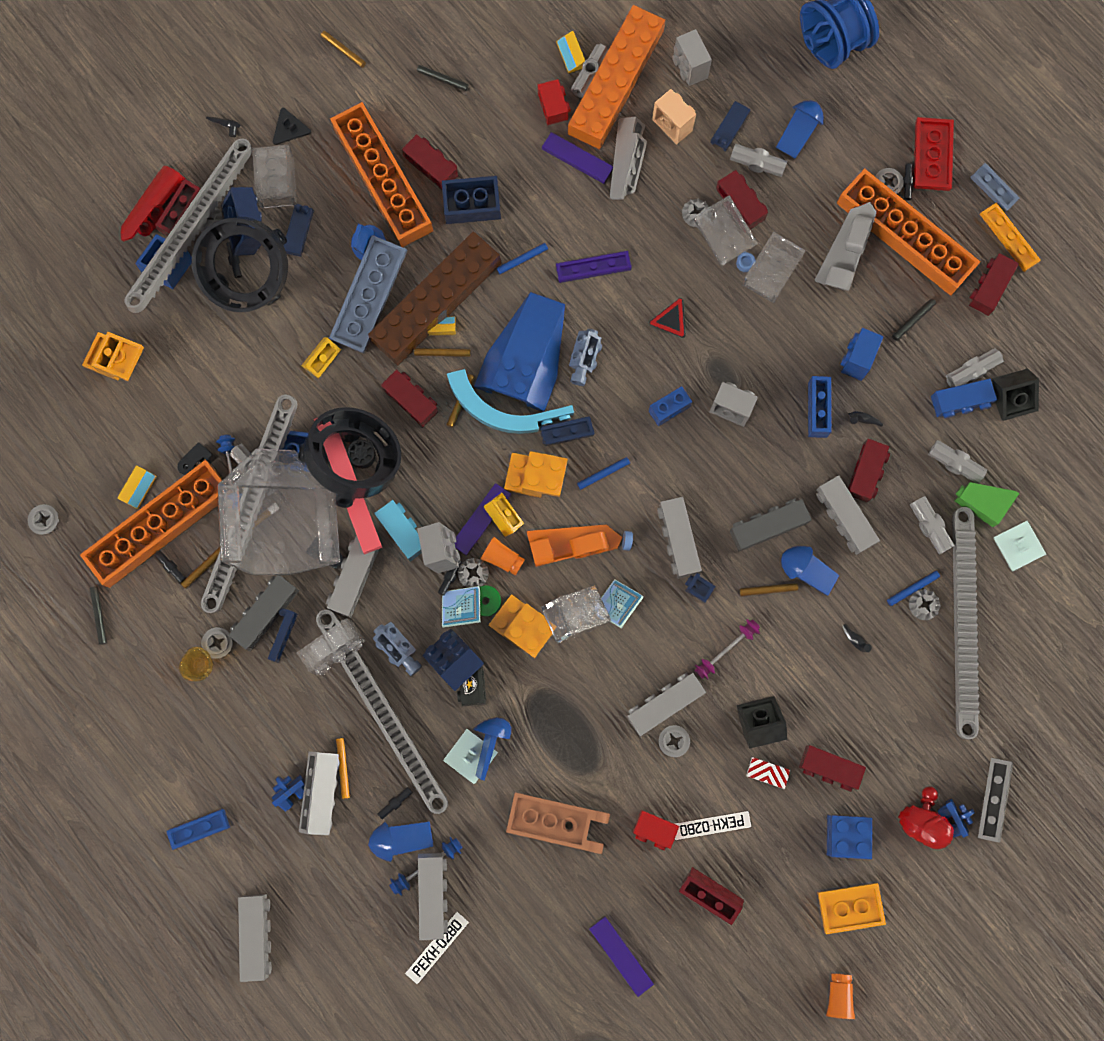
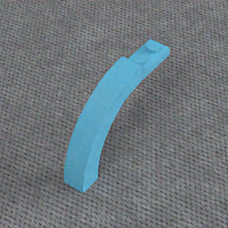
M465 369L447 373L450 387L462 407L482 424L499 431L516 434L539 432L538 424L541 423L542 426L552 424V420L556 419L566 421L571 419L570 416L574 414L572 405L533 415L518 416L506 414L486 404L475 393Z

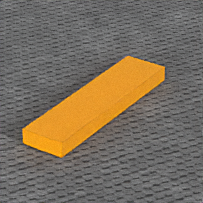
M997 203L980 213V216L1014 260L1019 263L1020 268L1024 272L1041 261Z

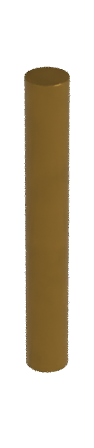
M324 30L321 33L323 39L361 68L366 65L363 59Z
M414 348V356L470 357L471 349Z
M468 374L467 377L472 386L475 377ZM458 400L446 424L451 428L454 427L462 409V405Z
M222 545L180 583L185 589L217 560Z
M798 583L741 588L739 591L740 596L798 591Z

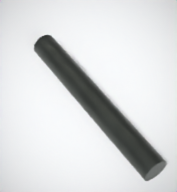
M421 65L417 68V72L464 91H467L469 88V84Z
M932 298L928 300L892 335V338L896 341L900 339L936 304V301Z
M90 587L99 645L106 644L107 640L98 587Z

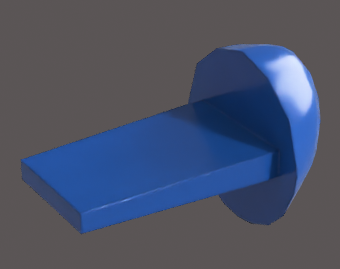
M812 100L800 102L792 107L795 113L776 146L777 149L796 159L818 124L823 125V111L820 105Z
M358 224L353 234L351 247L354 254L361 260L372 235L386 240L383 231L374 225L363 226Z
M794 546L787 549L781 556L782 568L790 579L797 577L821 593L829 595L839 575L816 558L810 546Z
M503 718L487 719L473 728L475 731L485 733L475 775L480 780L485 781L497 737L510 739L511 725Z
M384 822L373 831L369 838L368 846L376 857L388 862L392 861L394 855L433 847L430 822L388 827L387 823Z

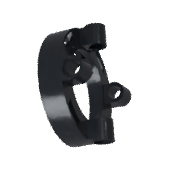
M249 217L223 218L211 224L198 237L192 253V270L198 287L215 305L232 312H250L265 305H271L281 297L280 292L285 285L288 275V259L283 246L287 243V238L278 228L272 230L264 223ZM242 234L250 236L259 241L268 253L270 260L268 279L261 288L254 292L241 293L230 289L229 282L225 276L216 271V251L219 245L232 235ZM202 247L207 248L205 266L200 265L202 263ZM230 299L240 302H247V307L242 308L241 304H235L232 302L230 304Z
M342 407L329 410L315 420L304 444L300 446L298 461L306 462L312 476L323 487L336 494L335 504L337 506L348 508L353 505L355 498L372 497L381 493L389 486L401 464V447L396 435L383 420L365 410ZM329 421L332 423V425L327 426L321 432L318 430V426L321 424L324 425ZM375 432L384 439L387 446H384L382 441L374 434ZM336 433H341V439L349 443L358 440L360 436L366 439L375 448L379 457L375 474L361 481L348 480L335 474L327 466L322 455V447L325 440Z

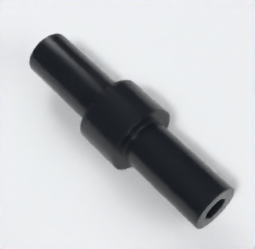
M911 163L905 165V177L903 178V187H905L904 200L906 201L912 199V187L914 186L913 164Z
M227 242L229 265L232 266L234 277L241 278L239 256H233L231 244Z
M161 551L155 554V557L164 565L165 571L168 574L171 573L179 583L186 579L177 569V565L172 560H169Z
M459 568L446 571L443 577L444 581L438 590L440 595L445 596L450 584L454 583Z
M407 787L397 797L391 798L388 801L389 804L377 813L378 816L383 820L394 809L397 810L402 805L401 803L413 793L410 788Z

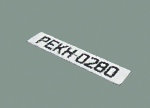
M749 812L676 823L680 827L675 840L751 827Z
M456 912L448 922V932L444 933V939L433 940L405 974L418 984L469 922Z

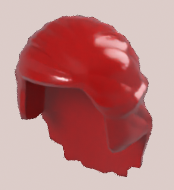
M912 805L911 807H905L898 816L900 818L899 823L904 832L927 847L937 850L943 849L953 839L954 829L945 816H941L934 811Z

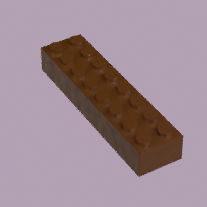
M473 231L368 334L371 342L398 366L414 348L429 336V330L447 318L501 265L500 254Z

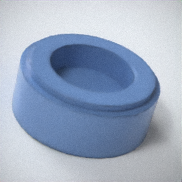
M748 252L740 254L736 261L737 268L742 272L751 271L756 262L755 257Z
M624 531L622 550L630 551L633 543V533Z

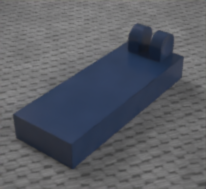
M735 101L710 143L720 146L726 152L751 109Z
M301 204L294 206L286 235L287 243L284 244L286 254L302 256L314 212L313 208H309L307 205L302 206Z
M590 416L540 428L544 446L592 437L595 434Z
M284 608L279 610V614L284 619L268 656L269 660L277 663L281 659L298 616L297 613Z

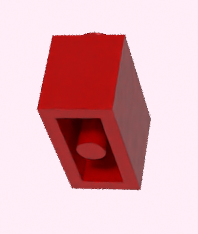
M556 79L537 84L538 96L547 126L568 120V113L571 112L569 102H565V89L563 85L560 86L559 80Z
M641 810L632 833L636 834V839L645 843L647 839L655 842L654 847L665 851L666 847L671 849L680 826Z

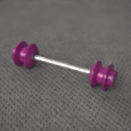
M746 619L747 625L745 626L739 625L742 634L711 662L701 659L702 664L700 666L695 664L696 669L694 671L701 679L705 678L708 680L707 675L709 673L715 674L713 664L745 637L746 639L753 640L752 635L754 633L760 634V627L753 619L751 621Z

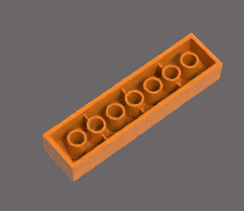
M635 5L632 6L568 124V135L599 150L601 149L664 32L665 19Z
M363 102L330 118L333 129L400 247H405L433 232L429 217Z
M865 168L843 191L837 201V204L848 213L850 209L870 202L877 212L871 232L950 296L981 262Z
M204 460L81 553L80 556L100 583L110 588L225 501V497L232 493V491L207 460Z

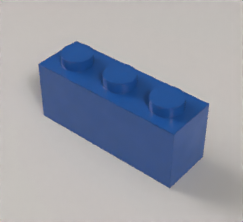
M812 376L808 382V437L827 438L831 434V377Z
M991 379L939 390L931 395L936 416H943L944 419L953 417L955 413L962 412V414L971 413L976 408H980V410L988 409L997 400Z

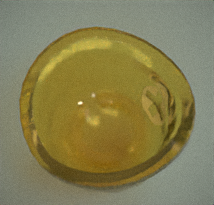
M200 647L190 648L179 664V671L182 677L194 682L206 679L213 669L212 658L205 649Z

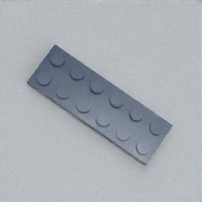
M372 235L330 334V340L365 353L370 342L368 334L377 325L408 251L407 249Z

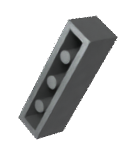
M796 498L786 502V506L782 508L775 506L769 509V513L761 515V513L753 515L748 522L744 523L741 520L734 523L730 534L738 552L808 524L812 519L803 499L799 501Z
M279 574L269 580L266 590L264 592L261 591L256 596V602L253 606H249L243 612L242 616L244 617L240 622L234 623L230 628L231 633L228 636L250 652L280 616L279 610L285 609L300 591Z

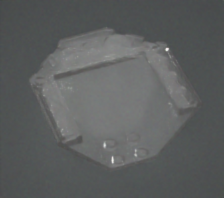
M255 449L217 485L221 562L251 575H293L340 563L335 493L323 487L312 476L305 462L298 461V453L295 450Z

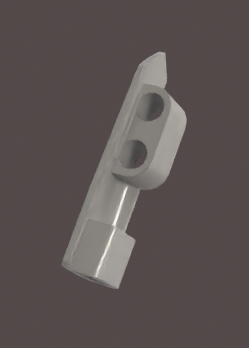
M870 202L850 209L815 278V282L849 291L877 213Z

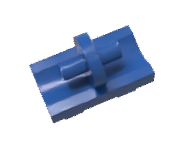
M301 775L293 781L290 776H287L284 780L280 776L276 778L278 784L273 787L276 794L272 796V804L275 807L279 806L286 812L294 805L289 796L295 793L299 799L303 798L305 784L304 778Z
M949 799L946 801V805L938 809V813L946 818L953 817L955 821L954 824H951L954 829L953 837L962 835L964 838L969 835V830L963 819L966 820L968 825L972 824L973 820L970 816L975 812L973 809L967 810L965 805L961 804L958 806L961 811L959 813L953 799Z

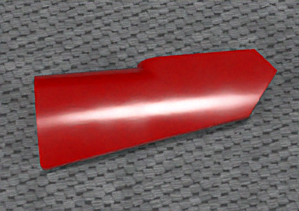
M164 165L122 224L121 240L133 239L137 233L142 236H149L156 228L155 225L164 212L162 206L172 193H176L185 177L176 170Z

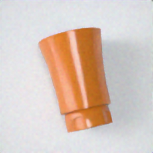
M495 537L492 538L480 559L506 572L510 571L515 576L525 561L518 553L509 549Z
M832 973L826 1016L855 1019L853 984H851L852 975Z

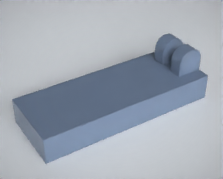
M986 163L970 177L1000 206L1004 213L1019 199Z

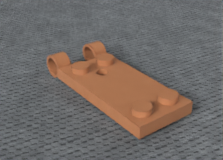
M515 792L506 833L602 854L604 844L587 840L591 820L608 824L610 814ZM566 822H572V829L565 827Z

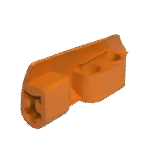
M608 525L527 531L535 567L573 557L579 559L618 549L623 538Z

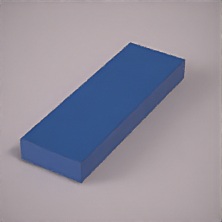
M221 809L166 832L171 848L175 850L231 827L225 809Z

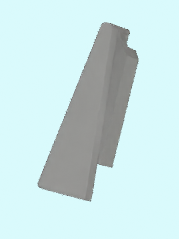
M637 117L620 118L618 120L610 199L622 200L624 196L632 194L636 190L647 141L642 137L646 125Z

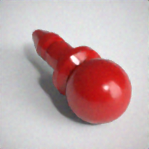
M925 787L922 791L920 802L925 810H930L935 805L934 801L938 798V792L934 787Z

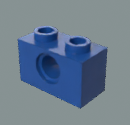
M681 386L651 404L648 412L659 427L689 409L692 400Z

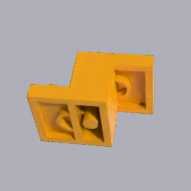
M108 331L106 335L98 332L82 366L117 381L119 378L128 381L144 347Z
M530 451L529 456L512 453L504 489L509 492L539 498L542 497V494L560 497L568 459Z
M512 594L488 625L534 659L558 628L556 624L529 604H524Z

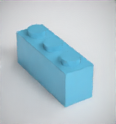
M392 500L374 514L411 562L422 553L419 535L414 529L417 525L411 517L409 519L405 517L403 513L406 510L400 502L396 504Z

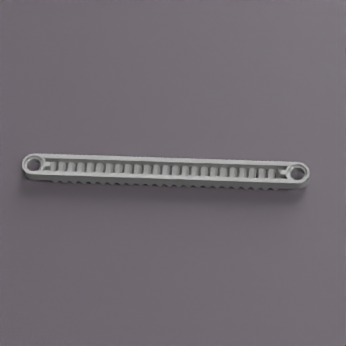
M238 139L231 145L124 299L130 312L139 313L143 311L152 297H156V291H160V286L164 285V280L168 279V274L171 275L172 268L175 269V264L179 263V258L183 257V252H187V247L191 246V241L195 240V235L199 234V229H203V224L207 223L210 213H214V208L218 207V202L222 201V196L225 197L226 190L229 191V186L233 185V180L237 179V174L240 175L241 169H244V164L252 154V147L247 139ZM241 146L247 147L244 151H238V148ZM134 299L140 300L139 304L134 306L130 303Z
M281 395L277 399L201 600V607L207 613H215L221 610L226 595L233 583L232 580L235 577V572L238 570V564L241 562L240 558L244 554L243 550L249 541V535L252 533L251 529L254 527V521L257 519V514L260 511L259 508L262 505V500L265 498V492L268 490V485L271 482L270 479L273 476V471L276 469V463L279 461L278 458L281 455L282 448H284V442L287 440V434L290 432L289 428L292 426V420L297 410V401L290 395ZM286 399H289L292 403L288 410H284L282 407V403ZM210 598L216 600V607L213 609L209 608L207 604Z
M961 507L953 513L952 517L953 543L955 545L953 547L956 731L960 738L969 740L975 738L978 734V715L980 713L978 709L979 671L977 669L979 663L977 662L978 624L976 623L978 619L976 615V532L973 511L968 507ZM960 512H965L968 515L967 522L960 521L958 517ZM965 724H969L972 727L970 735L963 733L962 728Z
M330 610L320 611L316 616L317 625L428 809L434 814L443 813L448 807L446 796L361 655L358 653V650L355 648L337 616ZM325 614H329L332 618L331 623L328 625H324L321 622V618ZM435 798L443 800V807L439 810L434 809L432 805Z

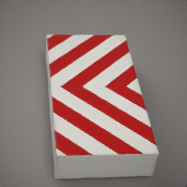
M752 757L746 776L785 789L790 770Z

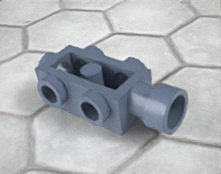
M594 329L578 332L569 366L575 369V373L572 374L570 382L578 386H585L586 373H592L596 368V356L602 349V338L598 336V331Z
M392 622L385 626L381 624L374 630L376 635L373 637V640L376 642V647L388 655L391 664L397 667L403 665L406 668L405 671L410 676H413L422 668V665L411 657L416 652V649Z

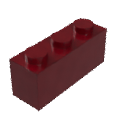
M416 134L402 148L404 158L441 190L443 180H454L458 177L456 164L451 160L445 159L439 149L432 148L426 138H421Z
M734 170L717 182L716 190L747 232L766 220L768 214L766 205L758 200L756 192L749 188L745 177L739 174L737 170Z
M184 178L156 223V230L168 236L201 188Z
M1000 253L995 258L991 257L986 265V268H988L986 274L982 273L977 282L980 284L978 289L974 288L969 297L972 299L969 306L989 316L995 310L1019 263Z
M396 369L381 384V387L388 396L423 428L438 413L436 407L438 404L431 397H425L423 389L417 384L414 386L410 382V377L405 372L400 373Z
M867 439L863 443L848 486V490L853 498L869 502L872 498L876 497L878 492L876 485L883 477L884 470H882V467L889 460L890 453H888L890 446L871 439Z
M806 745L798 767L803 769V774L810 777H814V775L821 776V781L833 785V782L841 784V789L852 792V789L859 790L866 767L810 745Z
M693 867L685 877L679 890L680 893L730 925L734 923L743 908L744 899Z

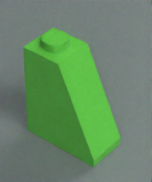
M970 482L965 486L961 485L955 493L957 498L954 502L962 507L970 508L975 516L991 527H994L1001 522L1019 493L1013 490Z

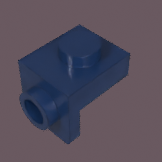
M696 573L695 576L690 575L685 583L688 586L685 591L703 603H706L716 587L700 577L699 573Z

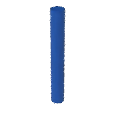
M546 243L497 267V272L500 275L548 250Z
M626 457L578 482L577 486L581 490L629 465L630 461Z
M934 571L887 599L888 604L893 606L940 578L939 573Z

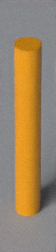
M344 738L336 739L340 761L341 796L344 799L350 798Z

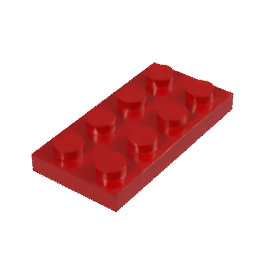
M917 117L915 122L913 188L950 191L952 189L954 120Z

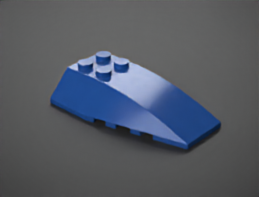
M530 292L487 352L474 388L491 394L492 391L499 392L526 402L527 407L545 412L558 375L565 304Z

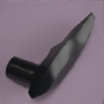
M206 117V119L229 128L230 137H236L237 128L241 126L233 120Z
M858 411L848 413L852 424L862 422L883 426L882 422L867 413Z
M846 624L842 626L849 641L862 652L871 651V645L866 644L860 635L850 630Z

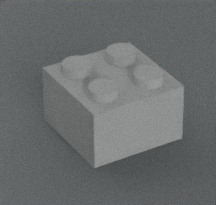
M695 29L676 37L672 59L675 66H678L680 69L682 80L686 81L688 86L707 79L712 59L697 30Z
M722 382L709 412L744 427L758 397L749 390L743 391L738 389L733 383Z
M440 522L417 528L423 561L426 567L436 573L459 568L458 561H460V555L455 548L457 540L453 531Z

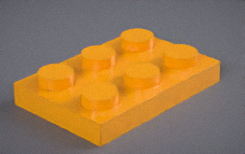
M878 883L817 892L825 934L886 925Z

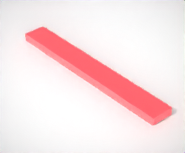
M329 421L324 425L321 424L318 426V430L321 432L327 426L332 425V423ZM340 433L331 435L325 440L323 446L333 472L342 478L357 481ZM355 498L353 505L348 507L347 510L365 555L383 547L364 498Z

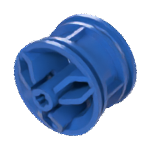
M814 0L813 2H807L801 8L800 23L804 42L807 48L811 50V53L824 66L830 69L837 68L843 61L847 60L851 50L862 51L865 48H871L879 39V24L870 0Z

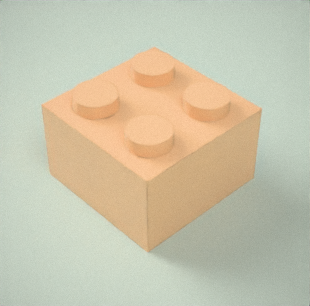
M670 89L655 102L652 120L677 145L693 131L696 113L693 107L683 101L680 94Z

